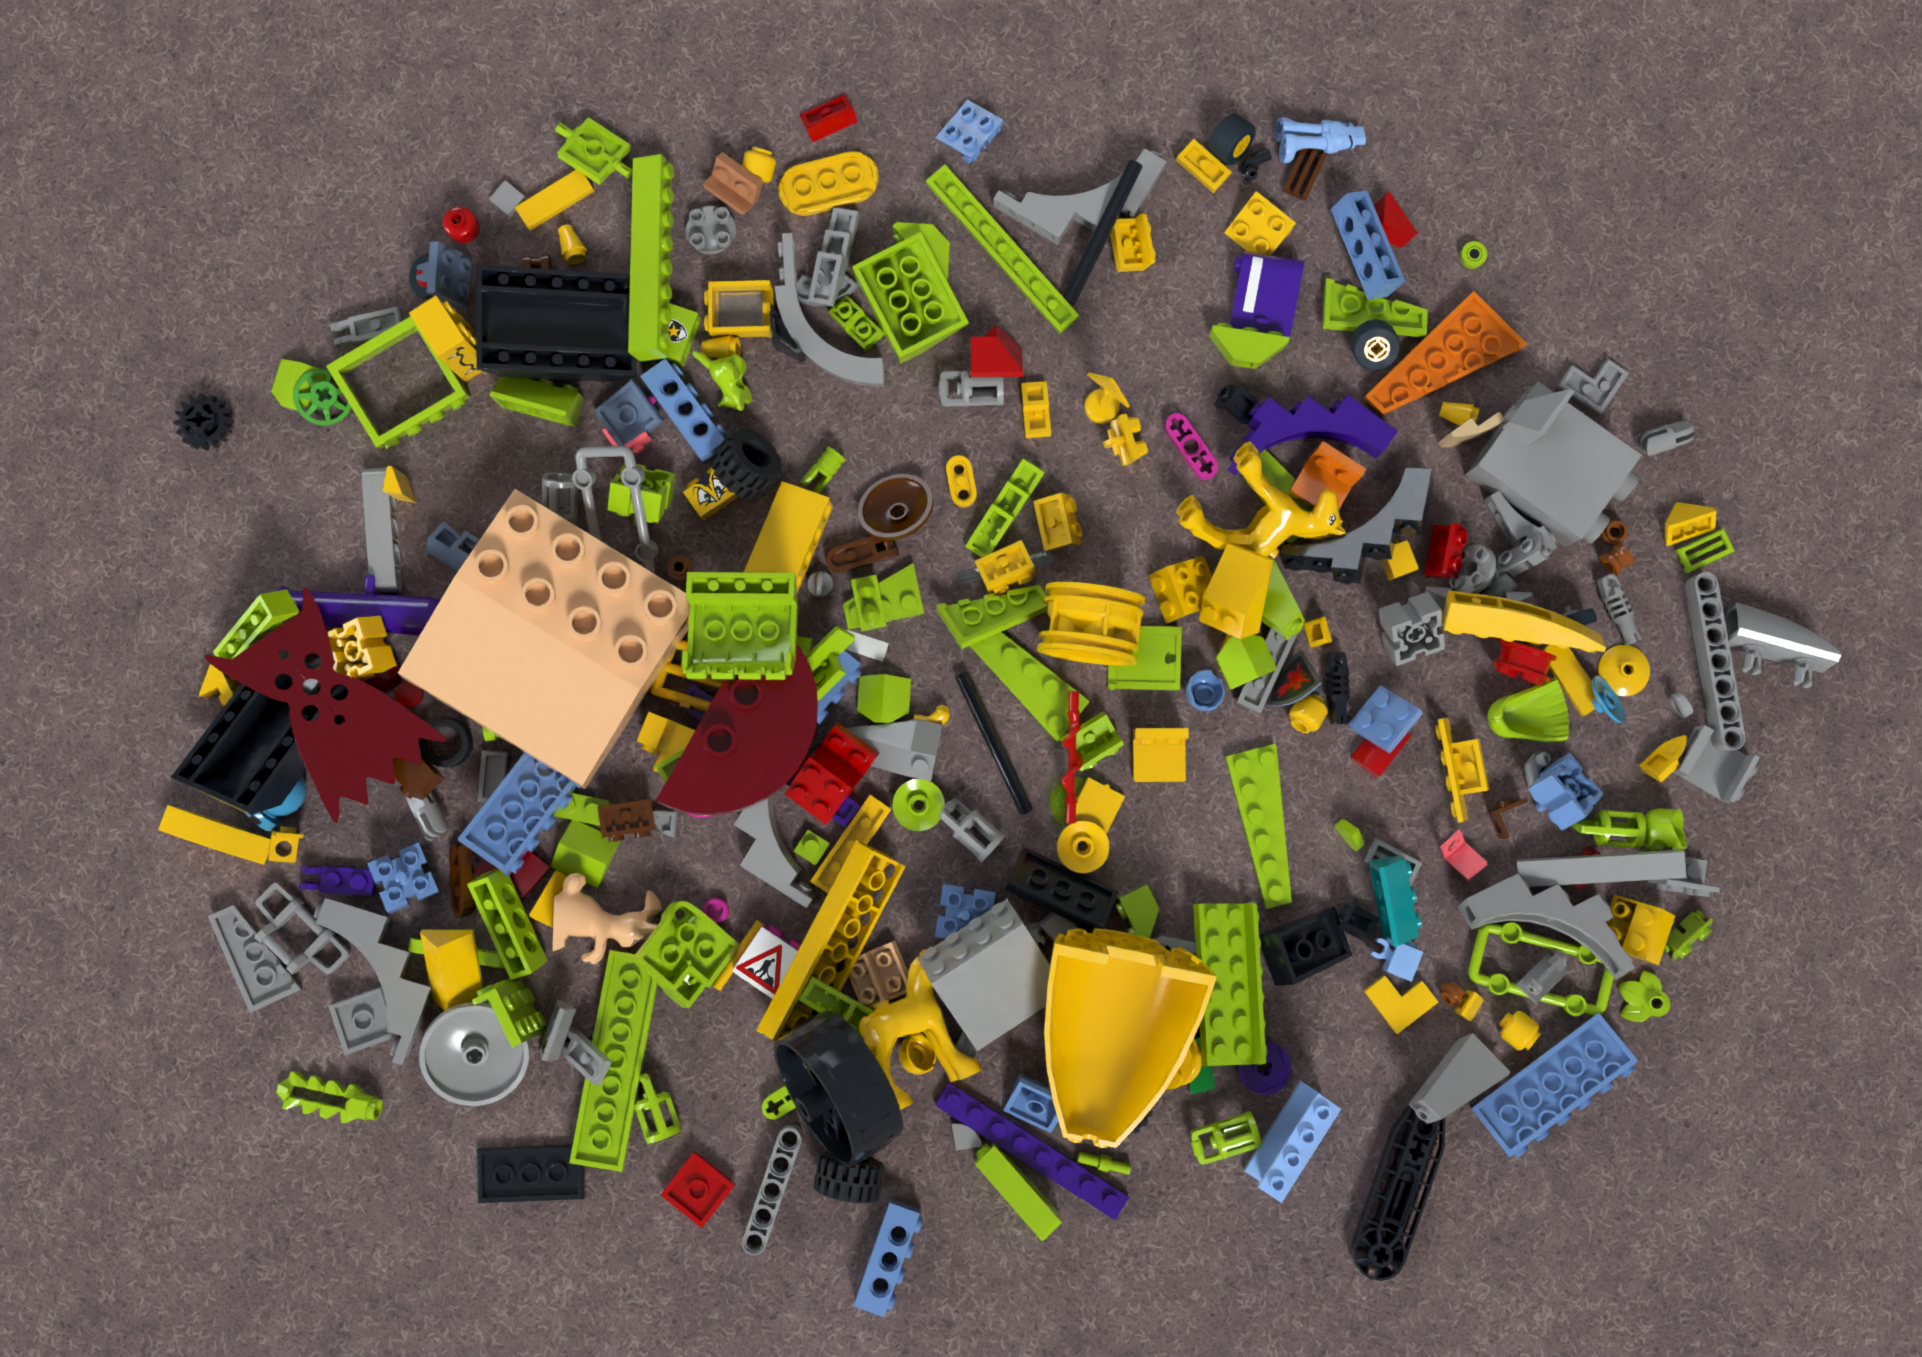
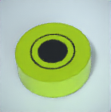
M1469 242L1460 251V261L1469 269L1478 268L1485 262L1487 250L1480 242Z

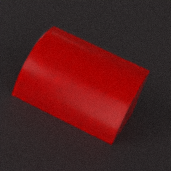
M1407 732L1390 754L1369 740L1364 739L1350 758L1372 776L1379 777L1412 735Z

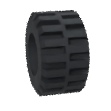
M738 428L731 431L711 455V468L715 470L713 472L715 477L720 480L721 485L725 486L729 492L735 493L740 498L744 497L748 500L752 498L757 499L781 476L783 465L780 462V455L776 453L777 450L769 443L770 441L763 438L758 432L754 433L751 429Z
M823 1152L818 1157L813 1188L821 1195L850 1203L875 1202L880 1197L885 1165L875 1158L868 1157L849 1168L840 1164L828 1152Z

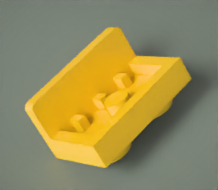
M1141 213L1136 218L1117 219L1110 233L1117 272L1144 271L1155 263L1156 252L1152 245L1151 225L1148 222L1146 213Z

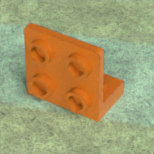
M1322 441L1310 454L1291 487L1290 493L1314 508L1321 492L1325 489H1331L1336 493L1338 509H1340L1351 487L1363 476L1366 468Z

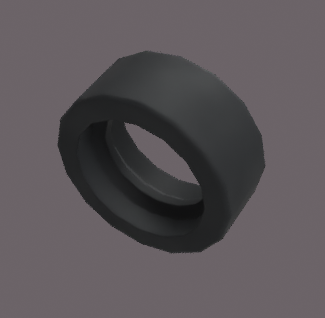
M438 718L428 724L436 730L450 727L459 733L461 747L454 756L449 758L437 756L432 749L431 740L419 738V748L422 756L438 767H454L462 764L469 757L473 749L471 731L464 723L452 718Z

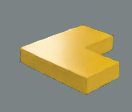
M1385 975L1363 990L1396 1034L1400 1033L1438 1003V1000L1421 980L1402 995L1398 993Z

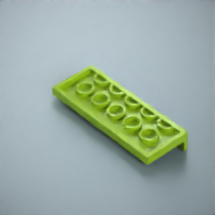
M1257 903L1193 904L1196 956L1202 959L1201 963L1206 964L1217 976L1200 1023L1202 1066L1266 1064L1267 1047L1265 1045L1264 1030L1266 1022L1263 1013L1264 993L1262 991L1261 940L1258 929L1259 912L1257 910Z

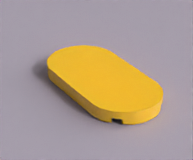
M848 151L798 164L789 168L780 180L778 186L780 200L791 213L800 216H809L832 210L833 207L840 208L868 199L875 192L879 181L878 169L871 158L857 151Z

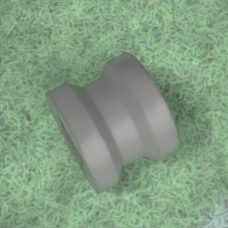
M962 1030L955 1046L960 1052L975 1058L977 1050Z

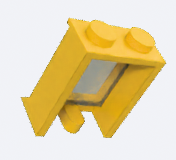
M770 280L708 282V290L704 292L705 305L708 306V315L704 317L705 330L709 332L713 339L728 335L733 337L772 338L770 311L774 309V287Z

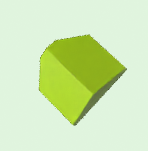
M281 359L271 392L282 407L298 411L293 398L296 383L304 374L318 368L302 362ZM318 374L310 378L317 383L325 381L327 375ZM307 380L301 385L299 394L310 393L311 386ZM299 398V403L303 410L310 408L312 405L310 400Z
M1251 635L1243 639H1238L1234 636L1230 637L1215 658L1230 690L1277 670L1264 638L1257 635Z
M887 674L859 676L857 711L877 723H891L903 716H907L910 708L911 679Z

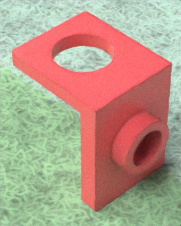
M604 428L602 431L611 444L618 446L607 429ZM645 431L624 446L630 448L634 456H637L644 451V446L651 442L652 439Z
M1460 830L1455 832L1440 846L1443 858L1468 881L1488 864L1483 857L1464 841Z

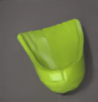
M1553 677L1549 679V682H1543L1541 686L1536 685L1496 700L1487 712V720L1491 730L1504 738H1522L1541 742L1567 740L1569 737L1568 708L1566 702H1564L1563 690L1558 680Z

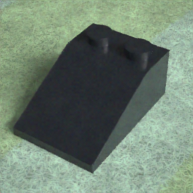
M1335 906L1275 927L1259 935L1261 948L1275 986L1297 984L1353 956L1344 931L1338 928L1340 920Z

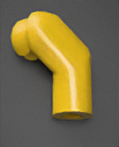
M938 705L936 711L929 716L914 715V719L941 723L943 725L950 717L949 708L945 705Z

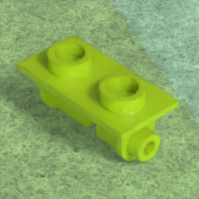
M1700 910L1692 911L1679 923V926L1686 931L1684 934L1677 928H1674L1669 933L1664 951L1666 953L1669 951L1673 953L1672 961L1678 956L1681 959L1686 957L1693 949L1691 946L1693 942L1697 939L1703 941L1712 932L1710 928L1713 922L1712 918L1705 922L1706 916Z

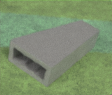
M1473 1033L1466 1035L1455 1042L1410 1101L1409 1105L1414 1109L1416 1115L1427 1124L1441 1120L1508 1076L1510 1071Z

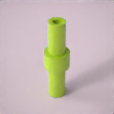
M1079 1152L1077 1160L1079 1163L1095 1166L1100 1171L1109 1172L1111 1170L1127 1175L1130 1174L1132 1166L1128 1163L1112 1160L1111 1156L1103 1154L1096 1156Z

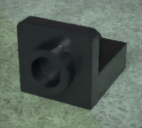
M1227 385L1219 391L1218 399L1214 406L1225 409L1241 424H1248L1252 418L1250 412L1258 403V400L1241 385Z

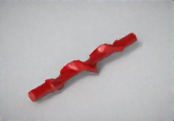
M1069 691L1067 711L1069 733L1062 741V746L1068 750V771L1061 778L1062 787L1067 793L1064 801L1066 803L1065 823H1076V804L1078 801L1075 795V772L1082 768L1083 758L1076 750V734L1081 729L1079 721V692Z

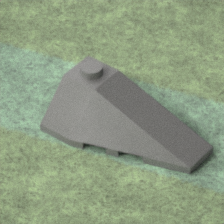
M912 719L870 726L845 727L880 753L871 765L872 767L931 781L943 724Z

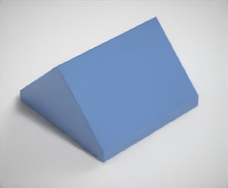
M1020 1073L1003 1111L1051 1133L1058 1122V1117L1050 1087Z

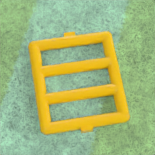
M681 640L676 649L687 651L688 641ZM674 651L650 689L651 694L680 703L682 708L691 710V707L707 711L711 702L663 688L667 673L687 679V674L683 673L682 666L671 663L675 654ZM707 676V679H690L716 688H720L723 680L712 679Z

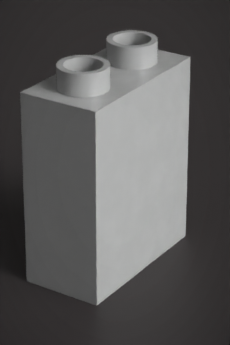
M1537 382L1522 394L1515 406L1517 407L1525 400L1554 392L1540 382ZM1568 402L1546 433L1528 446L1502 428L1507 421L1505 419L1467 470L1465 476L1491 494L1500 490L1503 497L1517 513L1539 528L1544 525L1546 530L1548 529L1552 532L1555 540L1563 546L1567 547L1581 539L1586 540L1590 544L1593 543L1610 522V518L1602 513L1610 499L1613 497L1619 502L1623 501L1639 482L1640 477L1631 470L1642 455Z

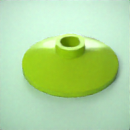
M912 779L898 788L894 795L892 806L894 815L902 826L913 831H925L934 827L940 821L939 813L945 805L941 790L934 783L923 779ZM917 800L923 801V809L916 810L914 802Z

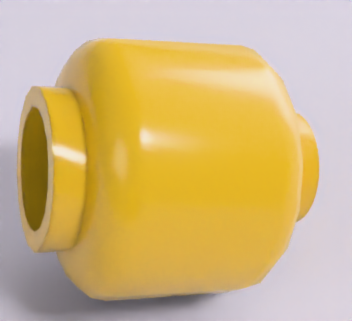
M753 147L752 150L745 152L741 166L761 179L763 183H769L774 174L776 159L772 157V152Z
M1313 693L1307 695L1292 706L1289 712L1291 725L1302 733L1317 731L1327 716L1328 709L1322 697Z
M1516 1011L1513 1015L1508 1012L1499 1023L1502 1027L1500 1037L1516 1050H1523L1524 1048L1529 1050L1541 1034L1538 1032L1539 1024L1523 1011Z

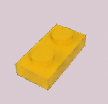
M1195 139L1176 158V161L1213 194L1232 173Z

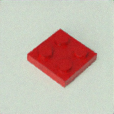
M694 1151L661 1193V1196L700 1228H703L736 1183Z

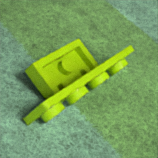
M838 626L834 627L805 656L814 676L818 701L846 675L838 656L855 638L853 634Z

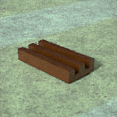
M1301 149L1282 191L1306 201L1327 153H1320L1318 149ZM1306 153L1310 155L1295 188L1292 189L1290 185ZM1314 158H1317L1319 161L1304 193H1301L1299 190Z

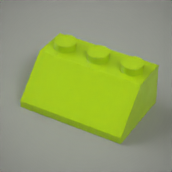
M501 377L490 392V397L502 408L576 427L584 401L577 388L569 385H563V388L553 386L554 383L547 379L534 381L529 378Z

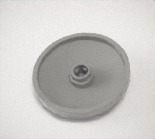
M473 1002L463 1003L439 1014L427 1028L420 1046V1068L428 1085L442 1098L465 1106L486 1105L504 1098L521 1082L529 1061V1041L512 1048L491 1004L484 1002L476 1005Z

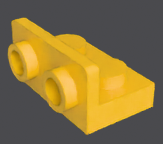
M1058 493L1033 501L1044 551L1082 544V529L1075 515L1077 506L1070 494Z
M1022 540L974 561L986 586L988 595L1003 594L1009 587L1017 583L1020 585L1025 584L1036 575L1034 564Z

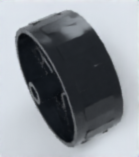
M824 1010L789 1030L774 1042L773 1050L776 1065L791 1100L818 1142L840 1164L850 1168L858 1162L867 1159L901 1135L903 1119L900 1107L884 1071L860 1035L839 1014L831 1010Z

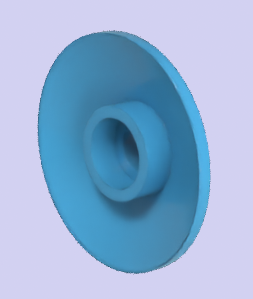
M1595 676L1592 679V689L1595 696L1592 699L1594 708L1599 713L1604 711L1605 714L1617 723L1624 722L1626 719L1625 712L1616 693L1603 678Z

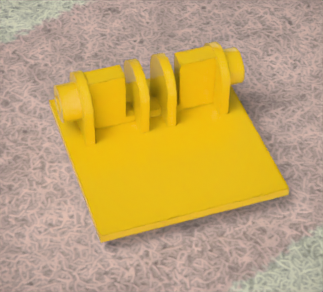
M1256 191L1224 233L1247 252L1272 255L1283 239L1292 231L1296 222Z

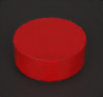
M408 681L402 682L396 689V699L403 706L415 707L424 698V690Z

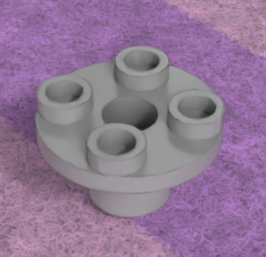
M1479 544L1463 549L1461 556L1463 562L1462 569L1458 572L1457 579L1449 580L1450 586L1458 592L1477 594L1495 585L1499 578V571L1496 568V558L1492 550Z

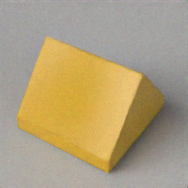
M1325 616L1303 623L1310 648L1332 642Z

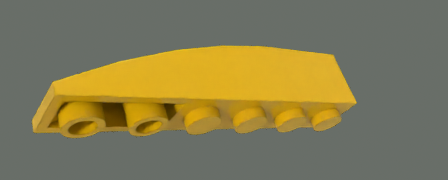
M1448 590L1442 621L1444 630L1452 634L1467 633L1474 634L1480 638L1497 637L1510 642L1519 640L1527 641L1533 645L1549 644L1562 649L1572 647L1586 652H1605L1606 646L1601 634L1556 612L1507 598Z

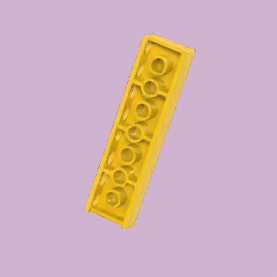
M782 481L744 572L795 573L798 593L833 506L830 498Z
M856 840L756 1031L776 1041L786 1032L809 1019L814 1009L798 999L812 976L828 985L832 982L833 988L841 991L906 866L893 860L889 855ZM893 864L895 867L894 874L890 878H885L886 869L889 865ZM881 888L883 891L882 897L879 901L873 902L874 892ZM870 912L869 922L866 925H861L862 915ZM857 935V945L849 949L848 943L850 938ZM845 959L844 969L841 972H836L837 963Z

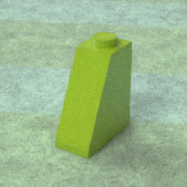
M1273 559L1261 621L1288 641L1292 635H1296L1301 631L1305 620L1280 569Z

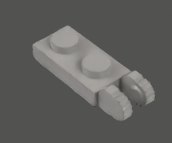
M393 307L348 317L347 320L332 323L330 328L333 332L346 330L351 332V335L334 339V347L339 348L366 343L402 322L401 309Z
M570 1025L567 1036L571 1041L569 1043L565 1040L561 1051L564 1054L563 1057L592 1084L601 1085L612 1061L585 1037L580 1030Z

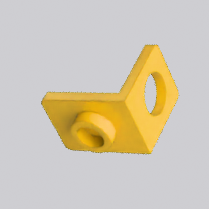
M280 826V831H272L268 860L295 863L299 838H304V834L296 833L297 828ZM281 841H287L291 845V852L287 856L282 857L276 853V845Z

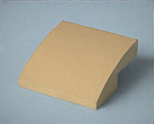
M1498 412L1477 426L1471 418L1443 438L1438 445L1440 447H1453L1474 441L1493 430L1505 419Z

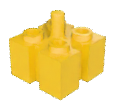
M381 616L357 617L343 624L344 628H335L327 632L335 661L333 669L337 673L346 674L351 679L354 677L365 681L374 677V673H382L397 666L391 646L383 641L387 634Z
M648 712L637 742L643 744L641 749L658 755L653 770L658 772L655 765L686 748L695 730Z

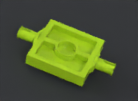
M588 117L581 126L574 130L562 122L556 126L555 132L567 138L566 143L558 151V158L597 184L601 185L614 171L619 172L627 179L632 175L633 169L622 163V159L630 151V144Z

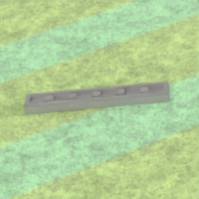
M1684 850L1517 859L1518 874L1522 880L1527 882L1529 887L1687 878Z

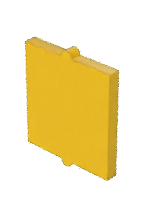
M1087 777L1077 796L1076 821L1093 822L1100 826L1107 834L1125 796L1110 789L1108 784L1103 785Z

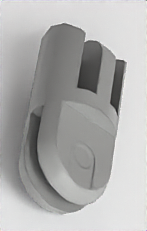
M1686 421L1670 425L1666 424L1639 433L1635 437L1634 442L1640 450L1648 456H1652L1689 443L1695 437V428L1692 423Z
M432 792L423 800L414 797L410 799L406 796L413 815L427 841L434 840L450 828Z

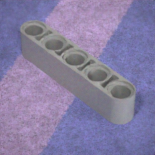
M387 467L363 469L361 474L369 574L375 576V592H378V594L401 592L402 590L396 499L382 490Z
M796 1124L785 1125L777 1137L742 1240L743 1249L750 1255L760 1254L768 1243L803 1140V1131ZM788 1131L794 1132L797 1135V1142L793 1144L787 1143L784 1140V1133ZM784 1157L787 1159L789 1166L786 1169H780L776 1166L775 1159ZM768 1183H775L779 1186L780 1192L772 1195L767 1191L766 1185ZM762 1208L769 1210L771 1218L769 1220L760 1219L757 1213L758 1210ZM753 1234L760 1236L762 1244L759 1246L752 1245L749 1242V1236Z

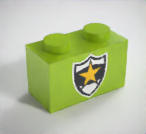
M669 303L672 317L669 324L671 347L669 348L666 360L684 367L701 318L697 312Z

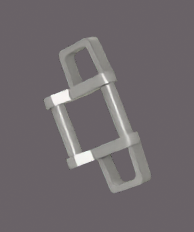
M273 883L256 900V906L270 923L255 935V939L259 943H264L287 965L286 969L292 975L310 961L324 973H334L351 956V951L338 939L334 931L316 924L317 919L303 906L304 902L299 897L292 894L282 883ZM276 890L290 901L288 906L277 917L266 905V900ZM295 913L319 936L297 958L292 956L272 936ZM329 941L341 952V957L331 967L316 957Z

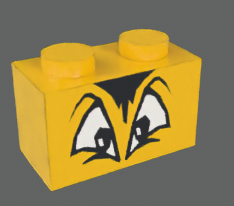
M712 468L707 471L708 475L701 480L697 478L686 485L687 489L683 491L703 521L738 498L735 493L729 492L725 486L721 485L720 480L713 473L715 470Z

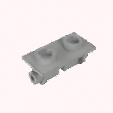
M1540 533L1533 538L1526 539L1515 548L1503 552L1498 557L1497 569L1499 575L1505 572L1509 577L1514 578L1530 568V565L1526 562L1527 560L1535 566L1549 559L1552 550L1548 545H1542V534Z
M1548 953L1516 986L1537 1004L1568 973L1565 969L1567 958L1563 954L1551 956Z

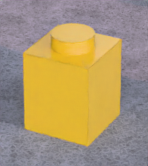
M1396 539L1392 560H1381L1389 581L1419 569L1408 540L1399 543V540Z

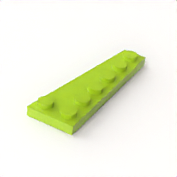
M1002 632L970 645L969 647L1015 695L1021 704L1026 707L1052 738L1058 742L1059 738L1069 729L1067 714L1069 691L1076 690ZM1079 693V712L1081 713L1090 701Z
M1276 744L1225 756L1265 909L1292 903Z

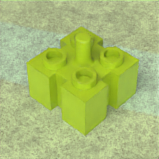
M625 463L620 469V474H616L610 483L607 509L616 512L620 516L634 514L630 488L624 485L621 480V473L626 468ZM636 464L644 470L645 474L640 488L646 520L648 523H658L664 515V510H667L672 502L676 474L660 469L651 471L647 470L644 465ZM634 514L633 524L636 525V519Z

